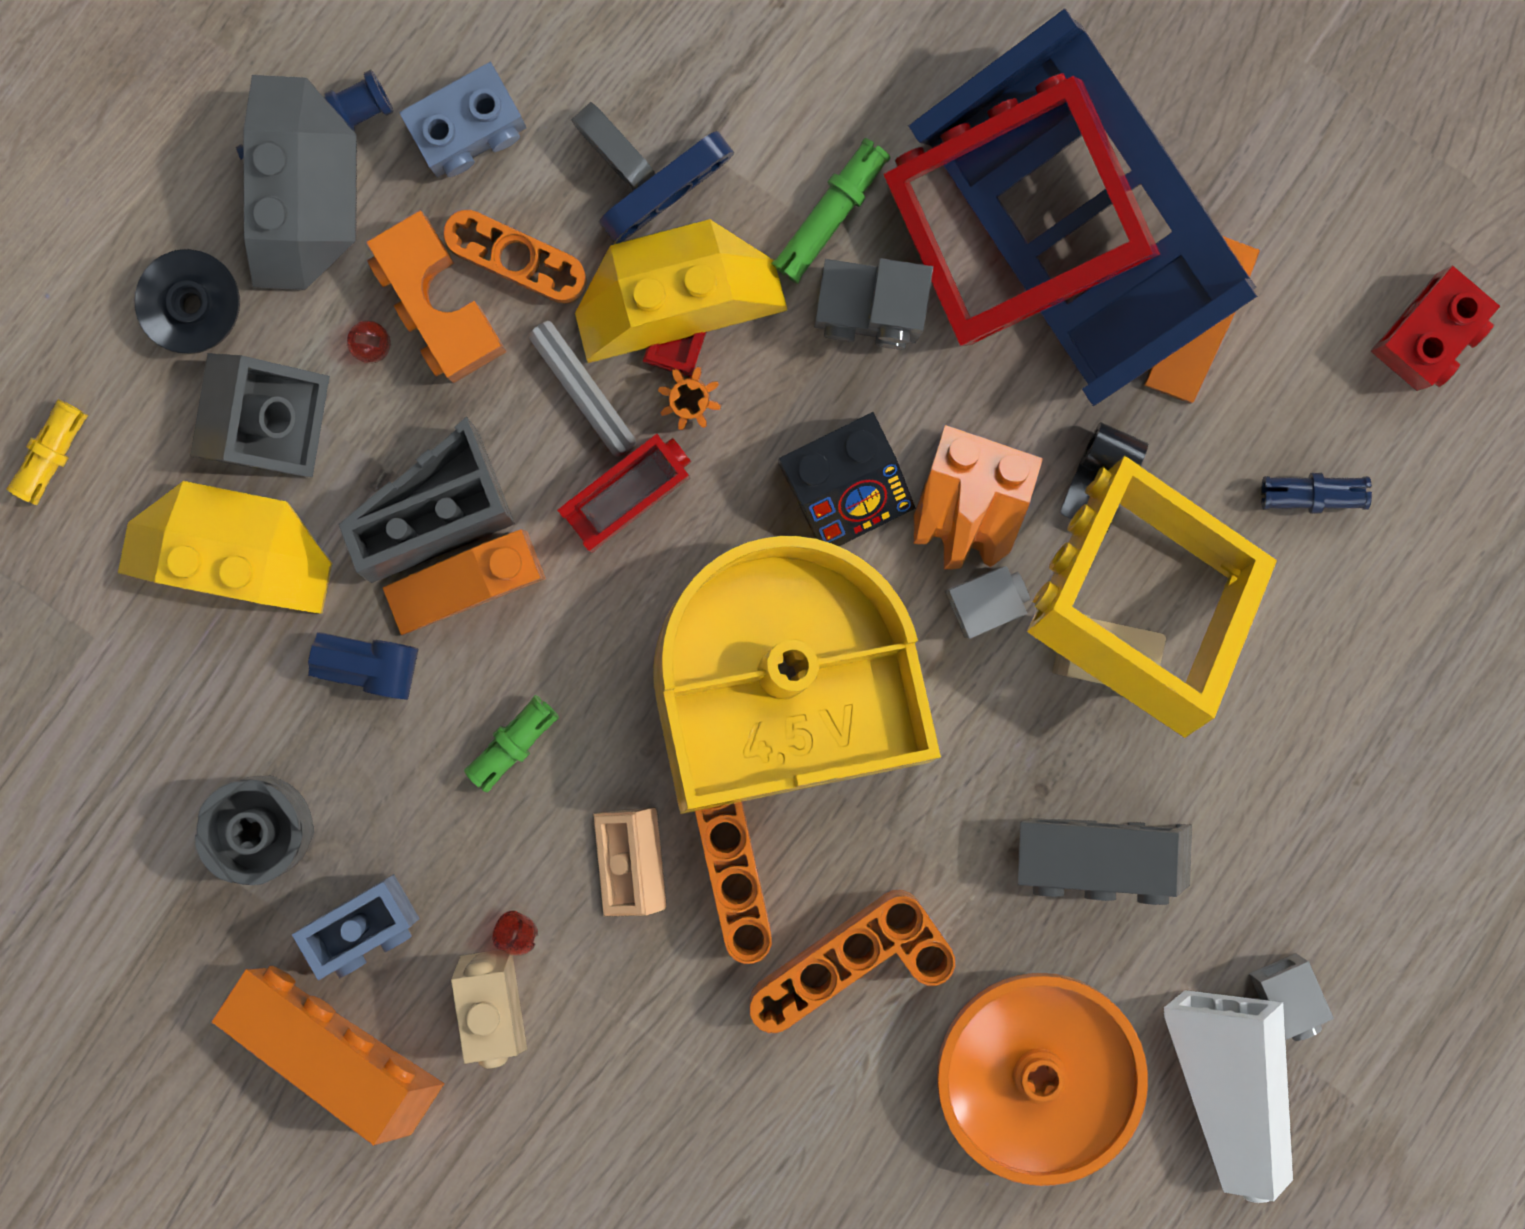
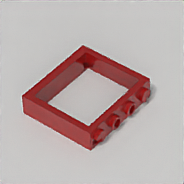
M1064 73L1046 79L1035 87L1037 95L1019 104L1017 99L1013 98L994 106L987 112L990 118L987 121L971 128L969 123H964L946 131L940 136L942 144L927 152H924L923 147H918L900 155L894 160L897 167L883 174L923 264L933 266L931 282L960 346L973 345L1161 255L1083 81L1075 76L1066 79ZM1067 102L1129 242L976 316L970 317L910 182Z

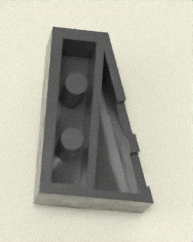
M468 417L459 422L454 427L456 430L431 451L427 449L415 459L417 463L393 483L389 481L338 524L356 572L369 582H376L515 525L479 431Z
M1029 818L1020 822L1018 885L1033 886V894L1039 896H1064L1065 888L1085 890L1084 898L1091 900H1116L1117 892L1137 894L1138 903L1167 905L1169 904V897H1177L1190 886L1192 824H1176V828L1145 826L1144 822H1128V825L1097 823L1095 820Z

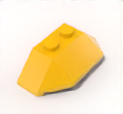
M711 219L610 245L575 312L587 362L592 363L641 350L657 343L660 345L694 336L695 333L709 332L788 311L777 269L771 264L774 260Z
M182 481L128 522L118 573L154 583L259 604L322 614L332 562L325 552L321 550L288 502Z

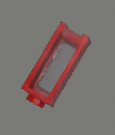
M655 434L557 509V511L576 531L586 549L593 553L677 487L689 480L690 476L684 468L691 463V460L673 437L664 443L659 435Z

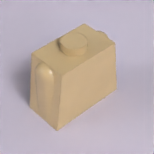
M512 948L460 956L451 982L464 1064L478 1062L481 1067L486 1069L500 1067L507 1062L509 1057L517 1056L527 1050Z

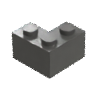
M880 258L878 266L875 267L825 259L814 328L825 329L824 337L832 340L853 342L855 334L876 337L875 345L879 347L898 350L906 349V343H916L924 330L933 266Z

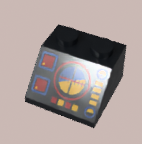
M874 412L778 459V464L815 539L841 546L916 509L897 458Z

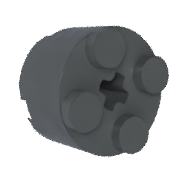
M271 775L251 776L220 787L204 801L198 814L195 845L203 864L219 879L242 885H261L286 873L299 863L307 852L314 836V825L307 802L292 785ZM258 821L262 830L259 832V837L251 839L247 831L252 827V822Z

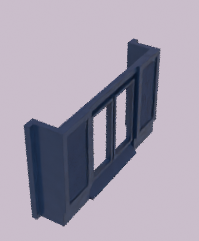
M1064 8L909 124L908 127L919 143L934 148L943 143L940 136L946 131L964 123H969L971 128L990 119L987 112L994 106L1016 98L1019 104L1037 95L1035 87L1048 78L1064 73L1066 79L1075 76L1083 81L1106 133L1131 169L1130 172L1125 174L1131 190L1142 185L1172 230L1170 234L1156 243L1161 255L1092 287L1069 304L1065 300L1041 312L1088 385L1083 387L1082 390L1092 406H1096L1258 296L1254 291L1257 287L1127 91L1123 88L1083 26L1074 20L1067 9ZM1067 102L944 165L1026 291L1051 279L1038 259L1040 255L1113 205L1107 190L1104 189L1028 243L998 198L1082 137Z

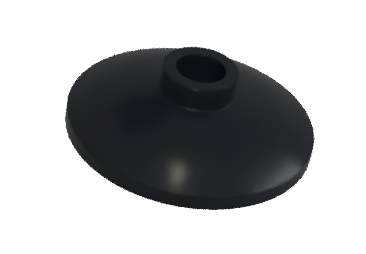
M180 249L161 255L144 270L135 291V311L140 326L152 341L176 353H201L217 346L232 331L240 311L239 289L229 269L215 257L198 250ZM192 295H197L200 299L199 309L194 313H187L184 308L186 299Z

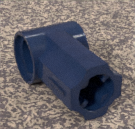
M317 632L309 655L308 676L342 684L361 686L364 692L408 700L419 649L373 639L371 643Z

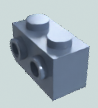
M491 61L399 112L428 166L437 178L445 173L447 177H454L465 172L474 165V157L490 148L493 152H499L510 147L520 139L519 132L527 128Z
M393 874L306 924L293 933L292 936L318 980L334 971L340 979L366 964L367 961L363 954L381 945L383 951L387 952L411 938L412 935L408 928L420 918Z

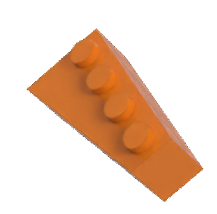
M275 966L246 969L212 1020L213 1024L373 1146L412 1135L445 1083L336 1013L334 1008L318 997L308 995L296 987L295 979L285 971Z

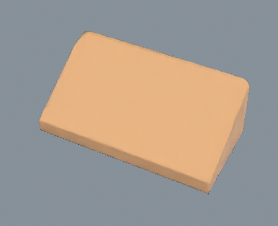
M656 808L593 814L603 916H644L664 910L666 908V896Z

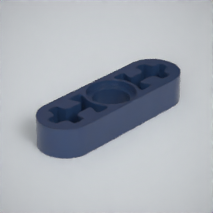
M719 131L707 135L608 210L599 220L600 225L615 244L624 241L720 169L734 155V151Z

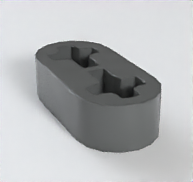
M592 102L571 119L584 138L633 191L656 174L642 155Z

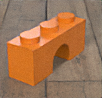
M421 210L367 241L374 254V257L367 260L372 272L383 288L392 284L401 300L393 306L409 332L418 328L428 345L421 349L420 352L436 377L444 373L450 381L455 383L507 352L481 307L475 301L453 312H442L432 307L429 300V287L432 280L438 273L455 263L430 221Z

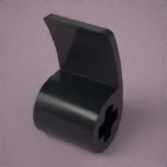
M1100 422L1084 451L1063 501L1060 513L1072 519L1075 513L1084 504H1087L1090 496L1085 493V489L1095 480L1100 468L1104 467L1109 470L1124 456L1141 466L1149 444Z

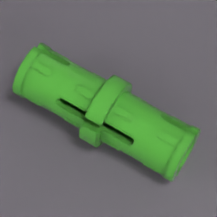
M534 695L531 701L506 727L500 726L493 733L495 739L464 769L467 777L477 787L481 786V789L488 793L509 768L517 761L523 762L530 755L528 749L544 731L559 719L558 714L545 701L542 702L539 696Z

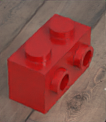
M1452 265L1436 273L1370 352L1416 391L1431 387L1434 384L1437 387H1441L1460 367L1461 364L1455 359L1465 347L1469 345L1471 348H1474L1490 333L1494 324L1489 319L1499 309L1500 305Z

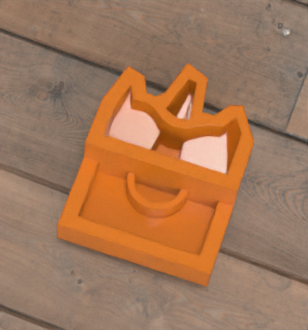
M945 425L914 514V544L927 545L933 537L941 538L944 543V570L961 569L971 548L978 550L983 563L991 568L1012 550L1028 510L1043 458Z

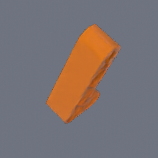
M892 890L882 895L761 980L753 988L750 995V1016L753 1023L760 1030L767 1033H779L791 1027L895 953L898 954L912 976L918 982L927 986L940 985L952 976L955 969V956L948 942L918 899L905 890ZM898 903H905L914 909L912 922L904 928H894L886 922L888 910ZM858 933L867 935L872 940V946L865 956L853 958L844 952L843 946L849 936ZM928 946H935L943 951L942 963L933 970H923L916 965L918 953ZM819 963L829 970L830 976L828 981L819 987L807 986L800 977L802 971L811 964ZM789 978L792 979L796 993L803 1000L797 1002L793 992L781 1002V1014L776 1015L772 1010L763 1013V998L769 995L774 1001L779 1000L789 993L788 984L785 981Z

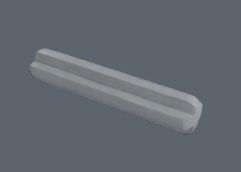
M546 321L539 324L528 334L532 344L610 452L618 457L629 451L636 444L635 437L552 322Z

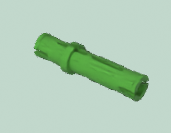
M864 138L860 147L840 174H832L827 181L830 186L777 259H774L771 263L784 276L787 274L791 281L797 284L800 282L802 275L854 205L860 207L866 198L863 193L883 166L891 159L889 154L877 145L874 148L873 141Z

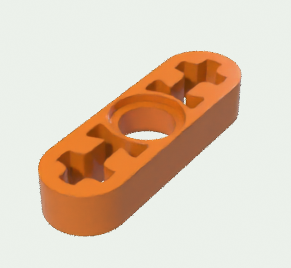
M473 210L458 211L445 224L444 239L447 246L457 257L557 303H571L577 300L585 291L587 285L585 270L579 260L570 254ZM472 222L477 223L476 231L478 234L492 242L495 231L502 234L493 244L490 261L483 259L488 250L478 243L470 242L466 248L461 247L462 240L456 234L459 227L468 229ZM512 243L524 244L530 250L528 265L519 271L506 269L501 261L503 250ZM541 253L549 255L543 263L554 271L561 272L565 265L570 266V274L576 280L573 287L564 285L560 292L555 291L553 279L540 272L538 274V282L529 280L539 268Z

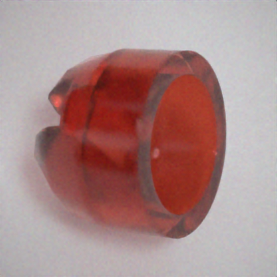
M362 321L354 325L349 331L347 346L350 353L356 359L364 363L373 364L380 362L387 356L391 347V339L386 329L374 321ZM360 334L380 338L379 347L355 343L356 336Z
M511 910L504 913L496 922L492 935L493 944L497 949L505 953L521 956L534 949L535 943L533 941L535 936H538V929L535 922L528 916Z

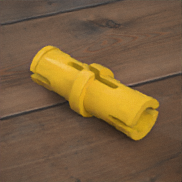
M57 399L49 414L50 416L36 439L30 438L26 445L29 451L17 474H15L11 483L6 488L13 495L34 505H38L40 498L46 490V486L57 468L65 466L69 459L65 454L71 446L75 435L88 417V414L60 399Z

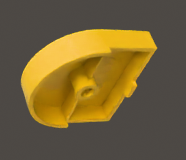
M800 536L762 538L732 548L718 556L692 579L675 601L659 633L655 648L653 679L656 702L680 814L917 766L941 758L915 646L918 638L906 607L895 590L876 569L863 559L846 549L818 539ZM783 660L786 661L788 666H793L796 675L791 678V681L788 680L786 675L779 672L778 666Z

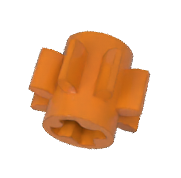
M699 366L693 371L692 378L684 379L678 369L673 370V377L677 384L673 388L662 386L658 389V392L662 395L669 396L670 405L663 408L660 412L661 415H669L674 411L680 417L678 422L679 430H683L687 425L688 419L696 418L701 427H707V419L703 412L707 408L720 410L722 406L717 401L710 400V392L718 387L719 382L712 381L707 385L700 380L702 369ZM687 384L691 390L700 388L703 391L704 396L698 401L699 411L693 412L689 406L683 408L678 406L676 400L682 395L681 385Z

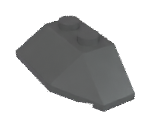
M252 75L243 129L244 241L252 285L255 288L306 290L356 241L357 134L319 93L308 78Z

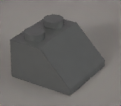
M207 353L190 456L313 478L330 376L242 355Z

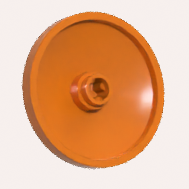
M1029 973L1013 976L987 987L960 1010L951 1023L941 1045L937 1065V1089L943 1114L951 1132L966 1153L988 1171L1013 1182L1026 1185L1050 1186L1073 1182L1091 1175L1107 1165L1123 1150L1136 1131L1144 1112L1148 1091V1070L1142 1044L1136 1031L1122 1011L1107 996L1096 988L1068 976L1051 973Z

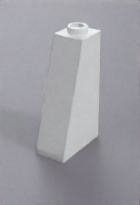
M1184 990L1164 1007V1018L1224 1193L1241 1195L1247 1201L1254 1203L1275 1201L1293 1181L1283 1002Z

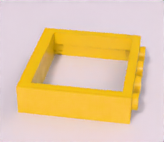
M1124 456L1109 470L1104 467L1100 468L1095 480L1086 487L1085 493L1090 498L1087 504H1084L1071 519L1067 531L1072 533L1069 542H1066L1057 551L1049 565V569L1054 572L1051 581L1046 582L1032 601L1035 603L1037 610L1027 632L1186 738L1215 718L1277 560ZM1119 504L1228 578L1186 682H1183L1072 607Z

